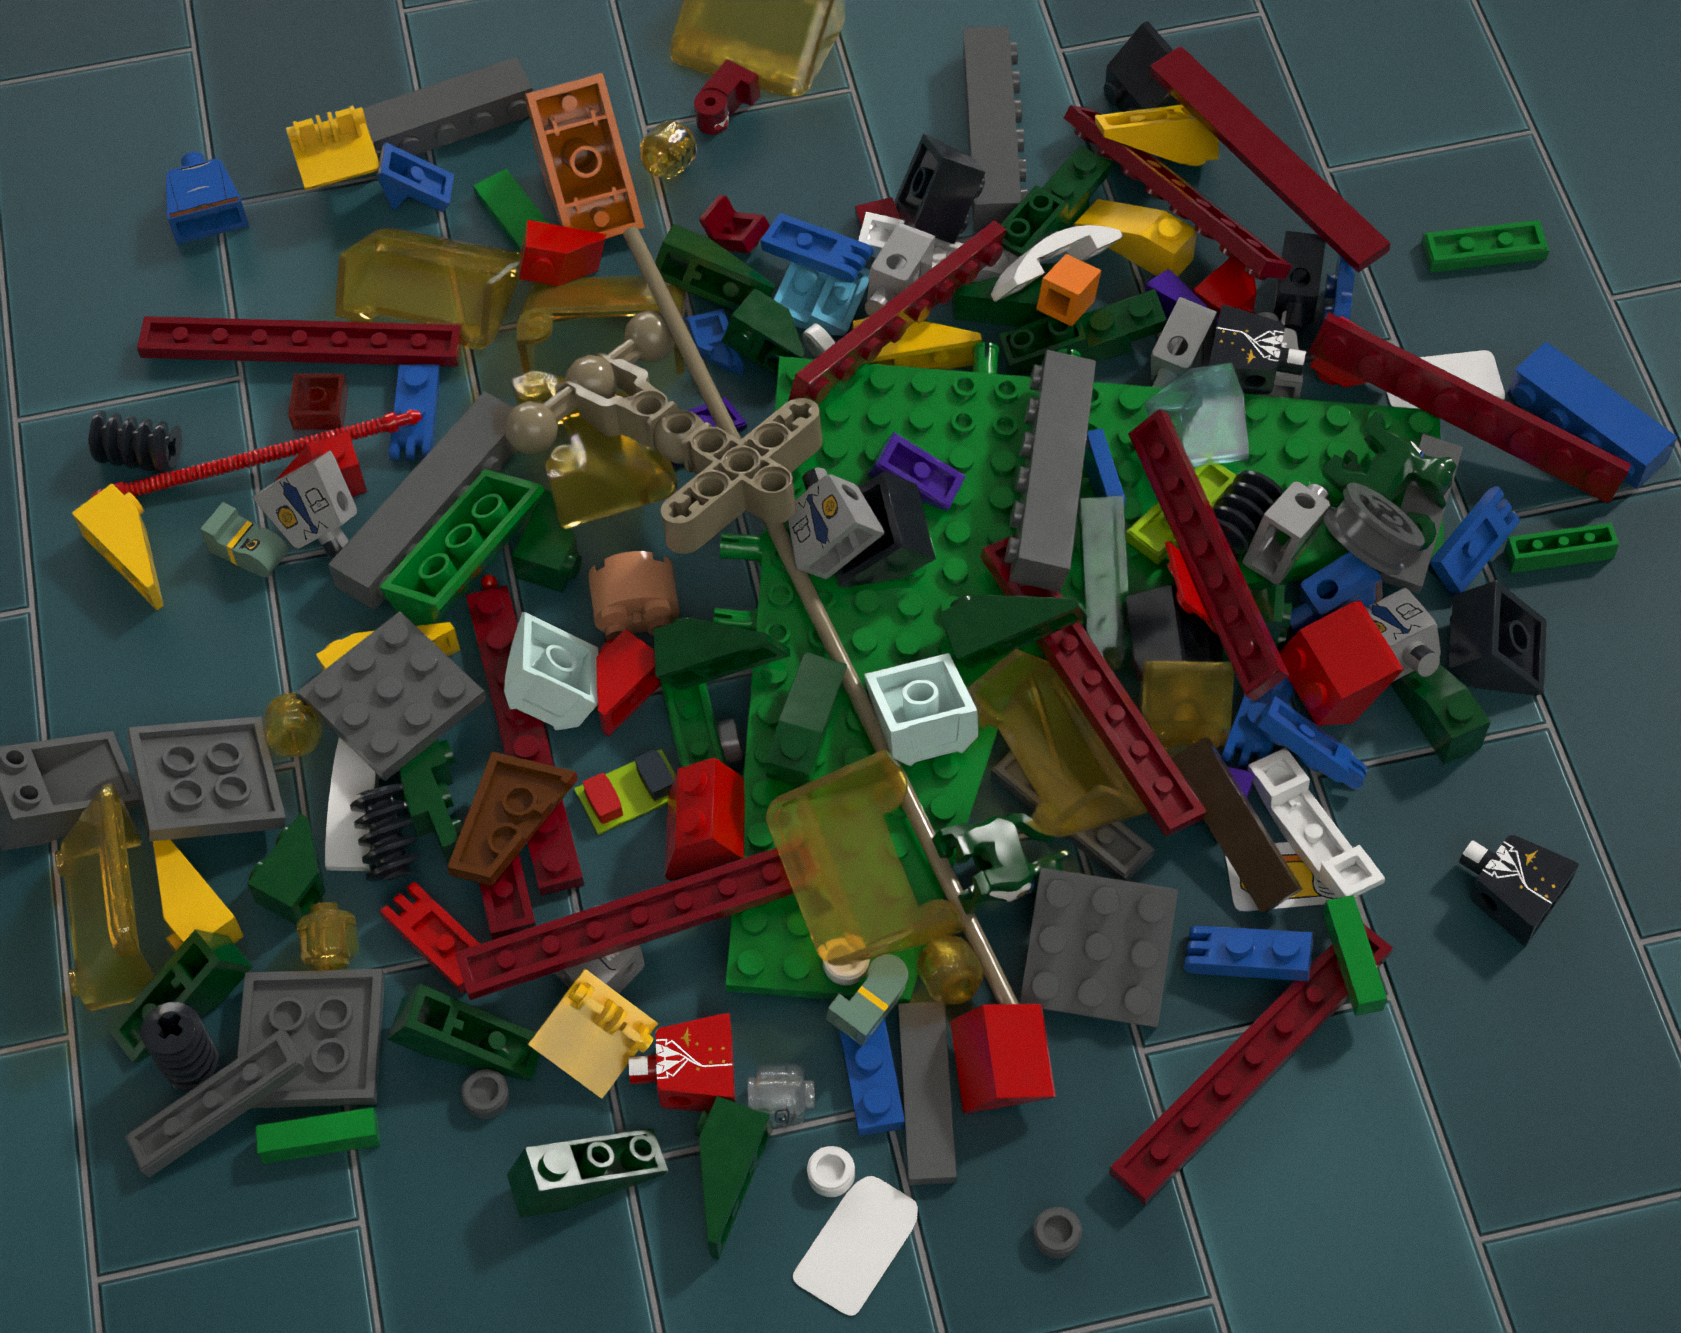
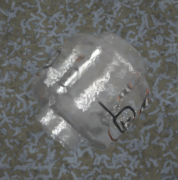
M797 1064L762 1065L757 1069L755 1077H748V1107L770 1114L771 1127L798 1126L805 1119L806 1109H815L814 1080L805 1081L804 1071Z

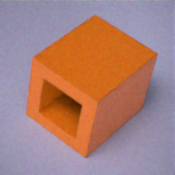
M1065 254L1043 277L1036 310L1072 327L1094 303L1102 270Z

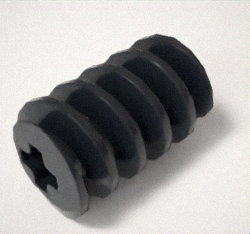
M98 410L95 412L90 424L88 443L91 455L98 463L110 462L114 466L125 464V466L131 469L141 467V469L149 472L156 469L157 472L165 474L166 472L170 473L180 459L182 431L180 426H175L171 434H169L168 423L165 421L158 422L153 431V423L149 418L143 419L138 429V422L135 416H128L123 424L119 413L111 414L107 422L106 413Z
M1245 470L1239 472L1234 478L1233 483L1229 484L1224 494L1218 498L1214 507H1212L1236 561L1239 560L1238 554H1244L1247 550L1248 542H1252L1264 514L1284 493L1275 481L1256 471Z
M393 784L357 794L361 795V797L350 804L351 811L365 813L354 821V827L369 831L358 839L359 846L373 848V850L362 856V862L377 866L366 874L367 881L383 882L422 872L409 869V865L419 860L420 855L405 851L406 847L416 841V837L401 834V830L411 825L412 820L397 816L398 812L408 806V802L393 799V795L404 789L403 784Z
M168 1002L155 1007L146 1015L141 1024L140 1035L142 1041L160 1069L161 1074L170 1082L173 1088L182 1091L192 1090L216 1074L219 1067V1054L199 1014L191 1006L180 1002Z

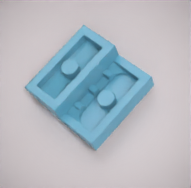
M791 261L774 300L789 309L795 326L808 329L816 323L830 335L845 336L869 283L870 270L863 268L861 271H857V278L854 282L849 283Z

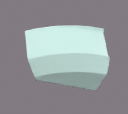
M522 612L512 642L505 676L504 693L509 708L518 709L554 726V730L579 727L598 705L596 667L598 647L526 612Z
M949 653L864 674L876 717L894 759L912 766L915 762L957 751L963 753L978 737L977 709Z

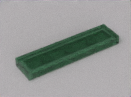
M1123 496L1079 498L1078 517L1083 607L1089 616L1084 621V628L1111 670L1132 669L1131 634L1125 620V614L1128 610L1126 596H1128Z

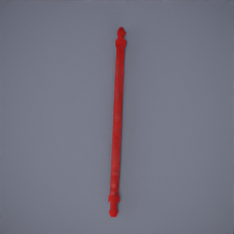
M412 409L396 415L394 411L384 414L381 419L376 418V421L375 419H372L371 422L367 420L366 423H356V426L352 424L351 427H341L340 430L336 428L335 431H325V434L321 432L320 435L317 433L315 436H305L304 439L302 437L299 440L294 439V442L290 440L289 443L287 441L284 444L279 443V446L274 444V446L270 445L268 448H259L258 451L256 449L253 452L248 451V454L243 452V455L239 453L237 456H228L227 459L224 457L222 460L217 459V462L212 460V463L208 461L207 464L193 465L191 468L186 467V470L181 468V471L177 469L176 472L171 471L170 473H162L160 476H150V479L146 477L145 480H135L134 482H129V484L122 481L113 485L123 495L130 492L134 497H137V494L142 496V493L146 495L153 491L157 492L158 489L161 491L163 488L168 489V486L173 488V485L177 487L178 484L192 483L194 480L199 481V478L204 480V477L208 479L209 476L223 475L225 472H234L235 469L239 471L240 468L245 469V466L250 468V466L254 467L256 464H265L266 461L270 463L271 460H281V457L285 459L286 456H296L309 443L349 432L351 441L353 439L358 440V437L363 439V436L367 438L368 435H378L379 432L382 434L384 431L389 433L398 432L401 426L416 425L422 420L420 411ZM99 489V490H97L96 492H94V493L90 496V498H92V497H94L95 495H97L99 492L102 491V489Z

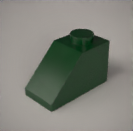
M545 489L512 554V560L517 579L563 593L569 579L577 577L582 563V556L578 554L575 535L554 492Z

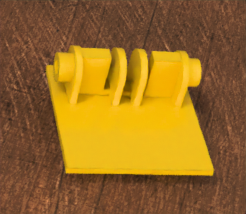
M352 105L347 109L336 111L335 119H333L331 112H327L328 121L321 122L319 115H315L317 124H314L312 118L299 122L293 121V126L286 127L305 191L378 171L379 160L366 125V118L362 107L354 109Z
M584 969L528 1045L603 1099L629 1064V1056H635L638 1050L644 1053L650 1047L654 1040V1037L650 1034L658 1023L588 970Z

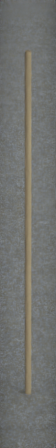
M637 227L626 229L623 236L716 427L741 440ZM763 521L829 658L848 664L842 685L970 947H972V951H974L973 953L998 1004H1019L975 913L965 914L958 898L963 889L948 858H940L932 841L935 832L900 761L894 759L890 753L874 708L808 573L797 569L792 541L783 523L774 524Z

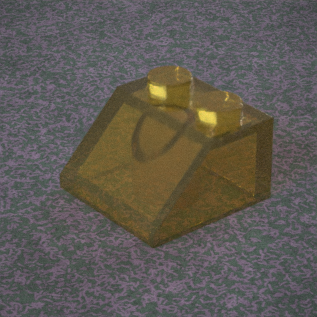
M1144 661L1138 694V710L1164 749L1172 748L1175 745H1193L1203 737L1210 738L1215 748L1226 745L1231 729L1234 681L1232 664L1223 662Z

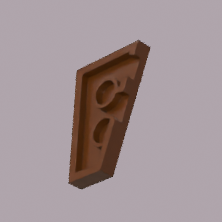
M491 752L447 866L449 875L493 886L577 782L576 771Z

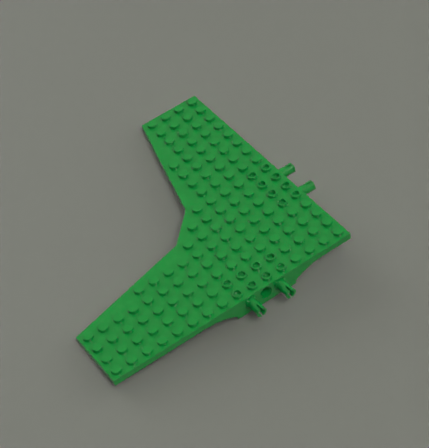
M985 342L974 345L973 372L861 364L847 382L842 383L840 381L831 388L823 401L816 403L820 410L822 446L791 472L795 500L806 492L802 481L803 475L814 468H823L828 475H834L860 487L873 479L867 474L883 444L895 432L966 476L947 512L922 501L936 557L932 562L905 578L847 588L838 586L835 573L827 580L808 573L870 702V695L864 679V674L949 653L977 709L978 737L963 753L957 751L915 762L912 766L900 762L935 834L943 828L961 823L968 824L1013 683L1026 673L1028 667L1044 656V653L1036 641L968 670L957 660L940 615L941 611L950 608V604L954 600L963 596H1005L980 558L984 547L1016 533V528L1010 527L1009 524L1014 502H1020L1021 493L1015 492L1014 487L1019 467H1025L1026 458L1019 457V451L1024 432L1030 431V424L1024 423V416L1029 398L1034 399L1035 390L1029 389L1030 377L997 374L999 347L990 342L987 357H985ZM1061 349L1057 352L1067 354V349ZM1071 349V355L1081 357L1078 351ZM779 356L775 412L788 402L795 374L814 359ZM1093 382L1087 431L1103 428L1125 495L1126 504L1119 523L1104 525L1083 462L1071 566L1060 594L1063 598H1076L1086 609L1089 618L1080 622L1083 625L1086 621L1093 620L1102 612L1117 610L1118 606L1127 605L1126 596L1167 585H1176L1175 578L1168 569V563L1170 562L1168 555L1157 565L1125 541L1126 531L1158 503L1128 433L1159 408L1169 414L1193 468H1196L1207 456H1210L1236 476L1239 472L1245 470L1264 474L1275 481L1283 492L1293 482H1300L1306 487L1310 484H1318L1327 491L1331 505L1330 508H1338L1345 498L1343 493L1323 477L1321 469L1335 454L1343 459L1344 454L1348 450L1357 455L1358 464L1365 468L1376 454L1369 449L1364 441L1368 434L1363 424L1375 412L1380 413L1384 417L1385 429L1412 441L1417 447L1423 434L1441 439L1440 418L1419 408ZM1404 490L1394 503L1398 508L1400 507ZM1443 518L1431 559L1444 544ZM787 520L783 522V525L791 539L789 522ZM1324 520L1312 543L1280 585L1287 586L1290 581L1307 579L1350 552L1333 536ZM766 527L764 532L760 531V535L722 532L720 559L758 561V565L761 566L758 607H754L753 611L719 609L715 607L713 622L766 633L790 648V657L754 667L752 671L743 777L745 791L744 858L808 838L822 876V885L732 914L725 991L835 1000L838 994L850 1001L866 981V975L861 981L852 985L837 984L826 975L823 968V956L827 945L832 940L842 936H851L862 941L867 947L870 954L869 966L876 957L884 954L897 956L906 964L908 980L905 990L896 1005L910 1003L945 894L843 685L840 689L810 789L766 777L768 753L804 653H810L827 659L830 658ZM1280 532L1277 535V541L1281 546L1290 538L1284 532ZM1248 548L1244 554H1238L1239 560L1237 563L1250 591L1265 589L1275 585L1242 563ZM954 849L953 855L948 858L952 869L955 864L956 849Z

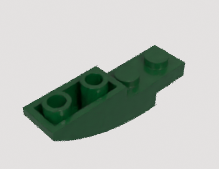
M1080 145L1042 188L1035 185L1002 222L1001 225L1006 228V232L1001 246L1008 252L1020 257L1046 237L1070 228L1089 208V198L1111 174L1112 162Z
M1152 289L1085 313L1072 327L1048 316L1000 333L999 336L1011 370L1032 371L1034 364L1041 366L1047 350L1057 352L1061 349H1067V354L1071 355V349H1074L1081 354L1082 358L1095 360L1096 362L1132 352L1131 342L1163 331L1167 319L1156 290Z
M437 739L400 769L401 782L404 785V797L408 802V809L417 837L435 831L446 862L449 864L463 825L459 817L451 820L447 808L454 806L447 785L453 783L449 767L455 765L456 761L448 740L439 742Z

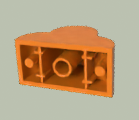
M603 73L526 93L525 101L532 126L531 134L536 156L560 226L606 234V238L621 235L630 227L645 228Z

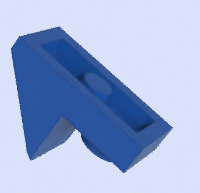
M387 142L383 144L377 177L391 208L396 210L409 196L443 212L450 205L454 174Z

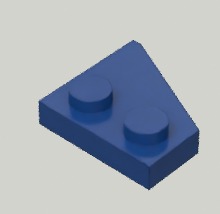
M1339 254L1335 274H1327L1324 298H1331V306L1325 305L1322 324L1329 312L1338 317L1342 315L1350 320L1355 273H1353V268Z

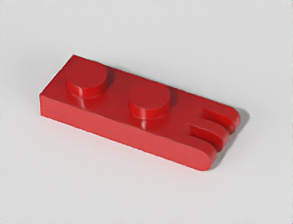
M412 882L406 889L410 896L416 900L413 904L399 893L392 900L402 913L398 916L387 905L380 909L379 913L456 990L462 993L466 988L455 952L479 945L480 943L417 883Z

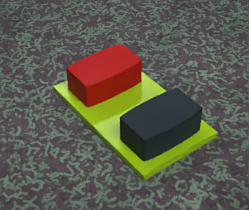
M654 749L636 757L635 761L607 774H598L583 781V784L574 788V791L594 829L600 835L668 804V796L676 775L662 749L658 751Z

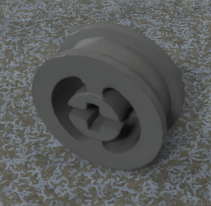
M1349 483L1343 490L1345 499L1339 507H1331L1323 515L1327 528L1346 549L1366 564L1389 575L1400 574L1405 566L1403 558L1410 550L1417 551L1424 545L1425 539L1422 532L1400 508L1387 498L1364 485Z

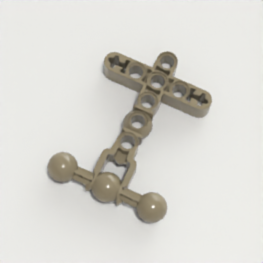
M652 310L640 312L632 317L626 325L625 342L608 355L597 353V356L587 355L576 359L567 370L565 382L554 385L556 394L544 404L527 401L516 405L506 416L505 436L511 446L521 453L535 455L548 450L557 438L558 422L578 408L580 416L606 436L615 437L622 434L639 444L650 446L656 452L659 451L670 462L684 464L685 470L689 473L695 472L696 476L662 504L660 510L666 545L671 551L680 554L691 553L702 547L745 510L768 523L778 524L791 519L796 511L791 472L818 451L823 441L819 407L813 400L807 398H797L787 402L741 440L723 429L712 427L708 422L704 423L693 412L679 410L677 403L674 401L668 402L666 396L650 384L648 372L634 365L638 360L654 363L665 359L675 347V340L661 312ZM617 387L629 395V397L625 398L618 395L613 396L616 394Z

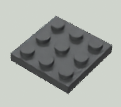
M400 611L298 690L301 699L384 781L389 779L486 700L484 690Z
M261 716L128 727L127 739L148 841L284 828L286 816Z
M1041 868L1020 1004H1041L1042 1009L1158 1027L1178 889Z
M383 969L245 973L237 1058L282 1028L289 1034L307 1069L251 1108L377 1105L385 988Z

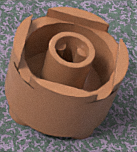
M632 551L612 555L604 559L605 567L597 572L595 565L590 569L588 578L594 623L599 630L605 632L607 641L617 638L625 629L632 634L648 632L649 635L654 636L655 628L671 624L673 619L679 617L680 609L674 568L669 558L663 556L664 562L653 559V552Z

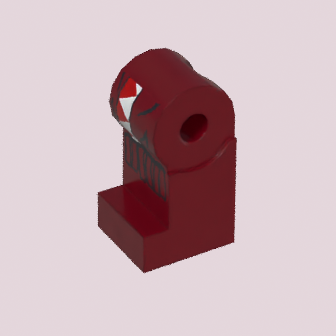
M726 59L694 99L698 129L709 135L722 133L729 125V118L743 102L753 106L760 98L758 74Z

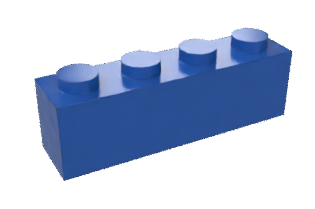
M1547 341L1514 369L1507 394L1518 405L1529 409L1539 418L1630 463L1629 472L1623 481H1626L1635 489L1641 487L1668 462L1678 437Z

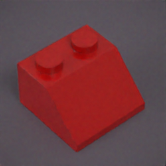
M1354 601L1300 629L1279 652L1289 673L1287 678L1316 726L1353 724L1404 670L1361 601Z
M715 757L677 770L668 796L665 878L668 880H674L744 858V778Z

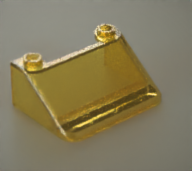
M683 0L670 44V55L672 60L681 66L712 75L728 59L757 73L760 89L787 97L800 96L809 90L845 23V0Z
M378 229L339 255L335 316L349 319V322H373V318L380 314L425 324L461 325L460 338L462 339L463 346L471 349L485 348L495 340L518 284L520 253L406 230Z
M584 277L561 286L537 282L532 284L528 290L517 323V345L524 378H532L534 345L540 344L550 337L553 331V318L634 316L646 310L660 312L644 277ZM665 282L685 323L686 290ZM675 342L677 374H685V361Z
M532 371L523 376L512 378L511 382L517 405L527 401L544 404L556 394L554 385L565 382L566 378L541 371ZM618 390L613 396L629 397L627 393ZM578 408L558 422V425L564 424L572 446L561 445L556 447L551 452V457L547 460L545 468L558 520L562 528L565 529L664 500L676 492L678 481L671 462L665 459L659 451L656 452L650 446L639 444L622 434L615 437L606 436L582 418Z
M1015 649L967 688L977 709L978 726L986 729L989 725L998 727L1040 797L1042 803L1036 807V811L1032 814V819L1042 833L1047 836L1051 835L1061 838L1149 813L1049 661Z
M886 749L778 796L771 802L767 810L766 820L816 951L825 962L833 966H845L884 954L936 942L967 930L960 911L949 901L938 899L918 906L882 817L883 813L899 807L905 800L908 792L907 780L901 765Z
M113 782L102 785L62 840L61 850L55 851L58 873L60 877H65L75 969L68 970L69 986L73 997L81 996L88 1011L133 1002L154 978V974L139 948L127 853L128 848L137 847L142 844L141 836Z

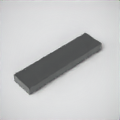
M1425 434L1422 435L1418 444V448L1426 456L1450 457L1458 467L1463 450L1462 446ZM1456 467V469H1455V471H1454V474H1453L1452 484H1453V481H1454V477H1455V474H1456L1457 467ZM1412 481L1404 490L1399 508L1404 513L1415 511L1428 515L1435 523L1436 537L1427 549L1422 551L1410 550L1403 558L1405 566L1400 574L1389 575L1380 571L1379 575L1382 578V582L1403 589L1407 588L1409 591L1419 594L1424 584L1446 506L1444 509L1439 508L1425 496L1417 483ZM1452 485L1444 495L1446 503L1448 501Z
M1020 742L991 770V777L1043 820L1042 810L1045 807L1055 809L1061 820L1060 834L1117 880L1129 881L1154 856L1155 849L1024 743Z
M945 1002L898 1004L909 1185L956 1183Z
M281 1028L127 1134L125 1138L141 1172L150 1178L307 1070L289 1034Z

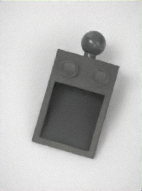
M113 731L0 746V846L2 851L47 844L140 804L138 790Z

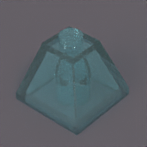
M1232 363L1191 368L1146 401L1145 409L1148 417L1159 408L1169 414L1193 467L1248 459L1249 447L1244 396Z

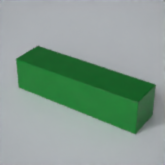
M1612 523L1508 537L1504 554L1510 573L1614 559L1619 542Z
M1354 895L1326 900L1323 916L1354 1015L1359 1016L1383 1011L1387 996Z
M374 1107L256 1125L257 1153L262 1163L265 1164L380 1146L378 1116Z

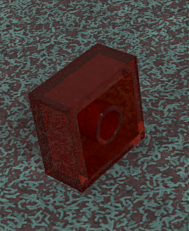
M294 374L288 412L293 430H335L336 428L340 430L341 427H344L349 390L345 374Z

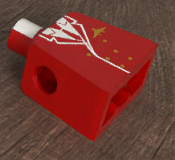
M730 1013L661 1027L655 1032L656 1054L629 1056L630 1084L657 1083L659 1102L663 1108L703 1112L705 1109L711 1111L717 1096L735 1102L733 1036Z

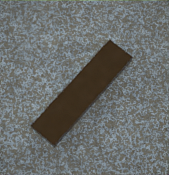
M1203 737L1172 758V761L1207 811L1203 817L1204 821L1259 911L1266 914L1303 890L1210 738Z

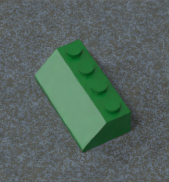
M484 469L379 587L397 613L400 611L415 626L439 623L447 611L470 588L475 579L495 560L497 554L531 517L545 491L543 486L539 483Z

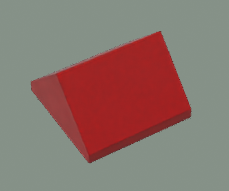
M1041 1004L981 1005L950 1021L964 1114L1056 1098Z

